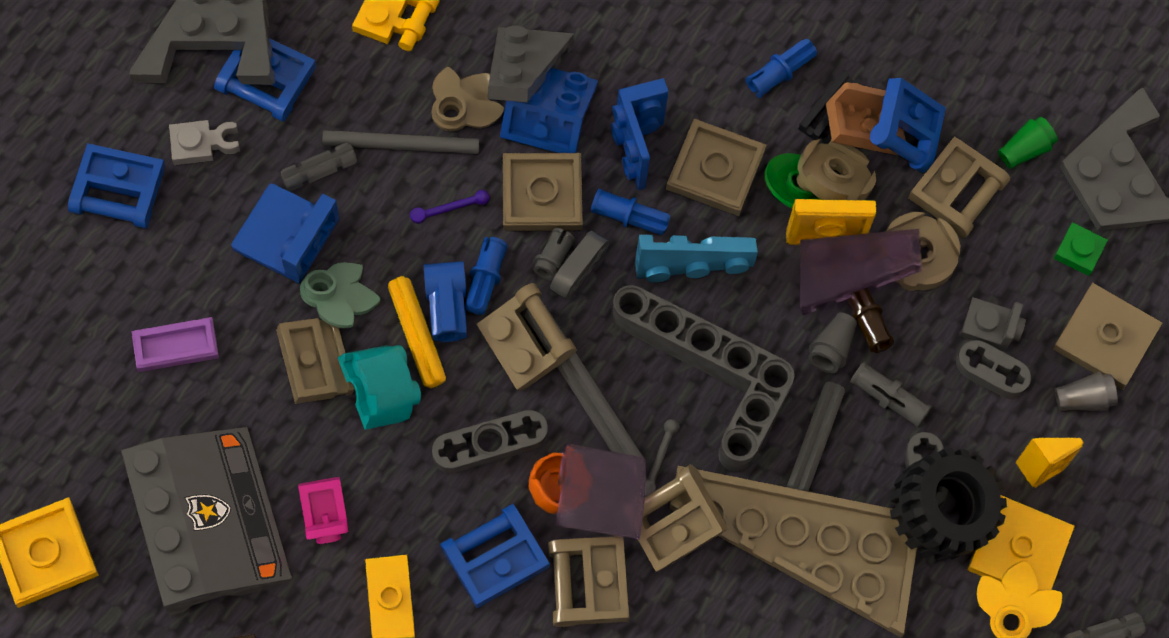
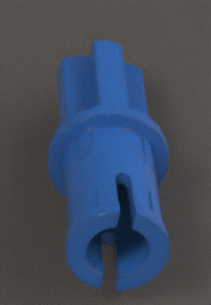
M804 39L782 55H772L770 62L746 77L747 86L753 93L758 91L756 93L757 98L763 97L784 80L790 81L793 78L792 73L814 58L817 55L815 46L809 39Z
M600 188L597 190L591 206L592 213L622 222L623 227L626 228L630 224L663 235L670 223V215L668 213L637 203V198L633 197L630 200Z
M485 237L483 239L476 266L470 270V276L473 280L464 305L466 311L476 315H483L485 313L493 287L501 281L500 268L508 248L507 243L502 239L490 237V239Z

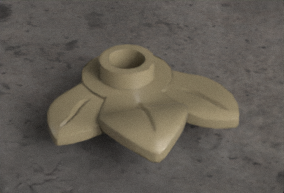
M450 67L443 69L436 76L432 86L436 99L432 106V119L436 126L444 131L452 132L460 130L465 126L481 129L497 122L504 113V107L488 99L490 74H475L460 80L459 76ZM449 109H453L458 112V115L449 118L444 113Z

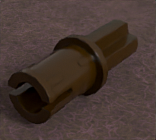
M856 276L852 279H847L843 283L842 291L854 313L852 317L862 330L870 351L880 353L887 350L894 344V339L881 316L883 312L881 305L874 303L861 277Z

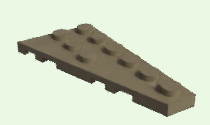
M678 466V467H677L676 477H675V478H677V477L679 476V471L682 470V469L685 468V467H683V466ZM698 470L702 476L705 489L729 529L720 534V538L900 638L904 635L917 547L910 549L905 544L908 540L905 534L898 535L895 528L900 525L897 519H891L890 510L892 508ZM687 491L671 500L670 510L676 511L692 501Z

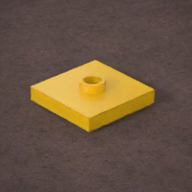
M795 199L786 229V243L790 245L863 246L876 216V201Z
M1000 495L1001 498H1006L1007 507L1000 511V513L1006 516L1004 524L997 527L1000 532L994 539L988 541L989 544L974 551L967 570L980 576H990L1001 582L1004 574L1010 567L1021 561H1027L1036 574L1039 585L1038 590H1052L1074 525Z
M69 497L0 524V563L15 605L18 608L99 576Z

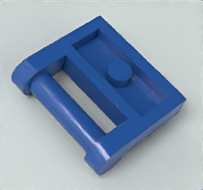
M269 38L273 54L271 65L275 72V83L272 86L283 91L280 97L276 98L249 84H241L236 79L243 50H233L215 80L214 89L225 95L230 92L272 112L273 118L285 122L293 109V104L316 69V61Z
M902 78L889 79L883 99L880 120L871 130L870 140L879 148H888L909 161L910 167L919 173H925L935 161L946 107ZM898 127L919 140L917 148L897 136Z
M87 143L69 197L68 211L82 215L84 211L133 222L135 227L147 229L166 167L164 160ZM91 187L137 197L139 200L137 206H131L89 197L87 194Z
M514 504L502 509V514L462 537L454 541L450 538L440 543L444 555L453 567L476 608L485 605L550 567L549 561ZM510 528L516 535L468 563L462 556Z

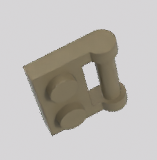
M954 136L912 189L908 199L936 218L939 217L951 225L958 236L966 238L973 229L972 223L997 190H1003L1010 181V176L1005 170ZM978 173L984 177L985 182L960 213L951 206Z
M535 283L522 287L513 298L477 323L478 328L515 388L519 391L530 387L577 351L571 339H565L541 301L542 293ZM526 308H528L552 347L547 354H545L520 314Z
M691 464L680 470L679 476L639 502L632 500L623 506L622 509L626 520L656 572L667 568L729 530L705 489L701 474ZM687 491L692 500L691 502L650 526L647 521V515Z
M623 536L550 541L548 543L549 557L553 558L556 611L552 612L553 626L565 627L579 624L629 622ZM582 555L585 608H573L570 556Z

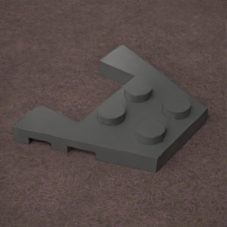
M176 0L130 69L129 76L134 82L167 83L176 50H243L236 73L240 83L274 85L275 72L271 65V57H273L272 45L269 42L267 28L270 27L267 0Z
M1144 88L1136 91L1074 149L1059 166L1098 231L1169 222V198L1165 196L1128 135L1157 122L1160 118V114Z

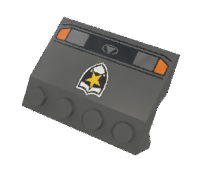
M248 427L160 438L121 450L163 606L170 618L181 615L192 605L225 595L243 596L292 580Z

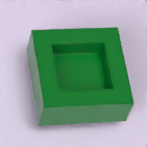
M1072 222L1053 259L1090 276L1108 240Z

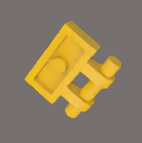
M364 0L352 24L353 32L385 44L389 43L395 32L402 35L398 46L405 51H412L416 41L422 39L426 31L424 24L429 14L435 12L440 0ZM407 4L416 7L411 18H401Z

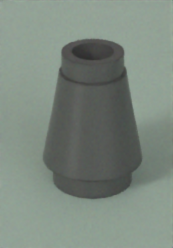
M837 313L834 319L830 321L809 346V361L815 368L825 373H836L839 368L846 365L857 327V322L852 316L846 313Z

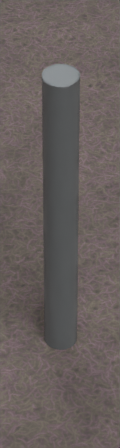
M323 130V146H339L343 143H350L355 148L479 154V139Z

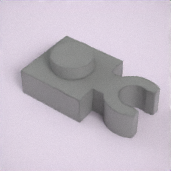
M208 120L169 125L174 165L213 161L212 150H220L225 154H234L240 151L238 141L226 142L223 140L228 134L238 133L237 124L234 122L222 123L215 130H210Z

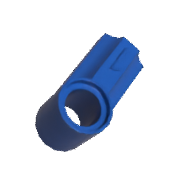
M464 262L423 264L426 300H429L432 340L453 342L467 338L466 310L464 309L463 298L466 297Z

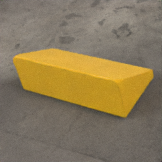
M1034 438L1022 452L1016 464L1031 486L1036 488L1064 471L1081 450L1084 442L1081 438Z

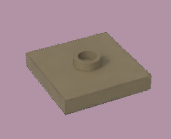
M693 119L667 182L666 190L740 216L767 145Z
M503 153V231H552L554 228H561L563 231L582 230L581 153Z
M1092 282L1053 350L1093 373L1099 371L1102 375L1111 373L1115 386L1123 390L1154 339L1162 322Z

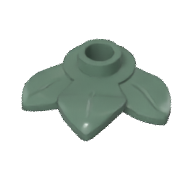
M343 262L332 265L327 271L314 270L307 274L300 285V295L303 301L310 306L316 307L319 317L323 321L339 328L353 327L354 315L368 313L380 303V297L375 292L359 283L363 271V266L360 264Z

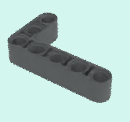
M629 285L620 288L614 296L612 306V321L616 327L745 392L723 435L718 456L722 466L729 471L743 472L753 464L791 390L795 376L790 363L640 287ZM626 304H632L638 307L640 312L629 315L624 313L621 307ZM661 322H668L676 330L665 333L660 331L656 325ZM704 340L712 348L707 351L697 350L692 342ZM740 358L746 362L748 367L744 369L733 368L728 360ZM776 376L782 380L784 385L777 388L771 387L764 378ZM751 409L760 410L764 413L766 419L760 422L753 421L747 416L746 412ZM732 443L742 444L748 450V454L736 456L729 451L728 446Z

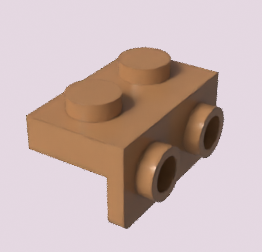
M844 83L826 103L832 142L898 155L888 148H879L870 140L871 130L880 120L886 90L862 86L858 83ZM898 127L897 136L905 140L904 130Z

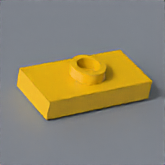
M407 555L365 559L372 638H415Z

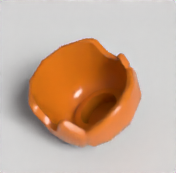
M551 453L534 464L529 476V491L535 504L545 512L566 515L575 512L589 500L588 493L592 479L585 473L582 464L571 455ZM565 484H566V490H565L564 494H563L562 496H560V494H561V492H562V490H563V488H564V486H565Z

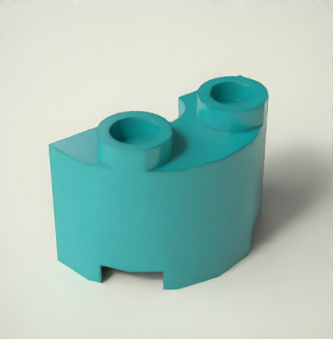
M401 345L374 347L343 353L338 357L346 382H351L355 387L357 396L355 406L365 430L400 423L410 418L413 405H417L421 401V391L418 383L411 379L407 366V355Z

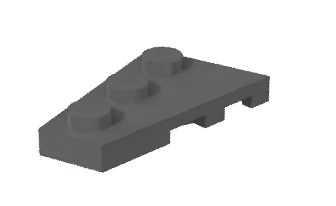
M517 25L498 27L488 85V99L528 102L545 82L546 73L549 69H555L561 62V55L564 52L569 53L572 49L574 33L529 30Z

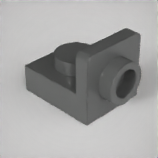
M972 297L960 337L969 340H979L997 349L1006 351L1012 340L1019 342L1026 323V319L1020 317L1023 304L1015 302L1013 307L1008 309Z

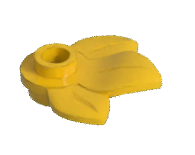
M1021 561L1010 567L1004 574L1001 582L990 576L983 575L980 578L976 593L979 606L990 616V627L997 638H1027L1032 628L1049 625L1060 610L1062 593L1056 590H1038L1039 585L1036 574L1027 561ZM1009 614H1014L1019 619V625L1014 630H1007L1003 625L1005 616Z

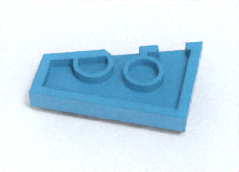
M639 235L635 259L637 279L647 278L648 282L657 283L668 280L670 275L686 274L688 278H701L707 276L710 271L725 270L728 274L743 273L749 267H754L758 253L756 239L747 237H709L698 244L688 241L687 236L673 235L670 238V242L660 243L653 242L652 235Z

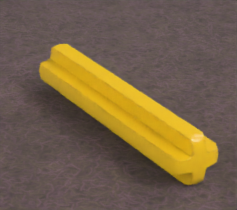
M404 276L397 277L388 283V290L423 385L429 388L437 387L446 381L443 367L411 280Z

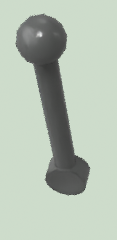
M669 419L664 423L665 434L647 480L640 485L639 490L644 497L656 491L654 483L672 436L680 429V425L675 419Z

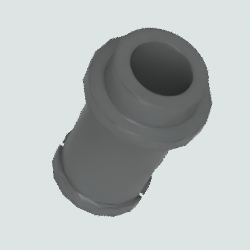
M554 228L542 253L536 255L533 260L535 265L533 270L536 275L548 281L553 280L575 243V237L570 232H566L561 244H559L563 229Z

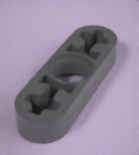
M525 410L445 433L439 436L432 446L433 462L442 472L457 473L538 449L547 438V421L539 412ZM524 422H530L532 427H540V429L536 430L535 438L529 439L527 434H519L514 436L515 445L508 446V433L504 427L511 426V434L522 431ZM492 432L501 438L502 444L498 450L487 452L480 448L478 444L479 438L485 433ZM472 438V450L476 455L475 457H469V449L457 453V460L454 462H450L448 457L439 456L445 453L444 446L452 444L454 450L467 447L465 439Z

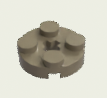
M819 139L810 142L806 146L797 166L799 175L796 180L800 188L812 192L822 200H866L875 186L876 174L874 171L871 176L867 168L870 161L861 151L854 146L834 143L832 139L829 144H818Z
M911 212L896 218L889 225L880 243V260L884 270L891 279L909 291L930 290L943 285L954 272L960 255V241L951 225L939 217L936 220L932 217L924 216L925 213ZM917 243L920 248L927 247L929 249L925 259L912 255L913 244Z

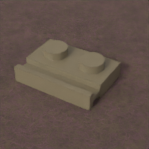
M318 318L279 323L276 331L295 404L331 399L336 395L346 394L347 396L353 394L355 387L351 382H346L338 361V357L345 353L339 327L330 325Z

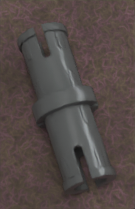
M865 361L850 380V383L855 384L879 400L880 407L885 410L889 407L913 423L917 428L932 407L902 388V382L897 379L893 382L869 366Z

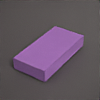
M212 317L131 331L138 372L219 358Z

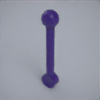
M479 190L475 196L427 210L419 207L414 208L410 212V218L412 222L421 224L426 218L475 203L485 205L489 202L490 195L485 190Z

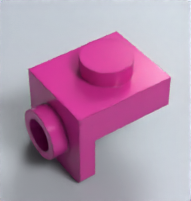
M340 477L298 484L307 539L316 538L318 544L331 543L340 540L341 534L349 532Z

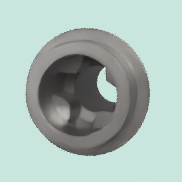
M1099 371L1065 386L1055 388L1059 411H1108L1109 406L1118 404L1117 390L1111 373L1102 375Z

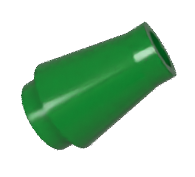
M1038 117L1035 120L1029 119L997 153L1006 166L1012 169L1018 164L1052 151V145L1058 142V138L1052 126L1043 117Z

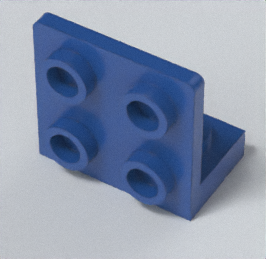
M550 68L546 73L545 82L528 102L506 101L500 138L556 153H576L584 117L596 91L598 81L588 78L580 72L569 73Z
M664 78L619 89L617 105L612 106L615 120L614 123L610 124L612 137L616 146L623 145L626 157H622L623 169L628 180H635L638 190L646 188L650 161L643 135L656 131L660 125L664 124L669 93Z
M271 183L231 244L232 249L300 284L340 220L337 201L322 193L317 203L313 204Z

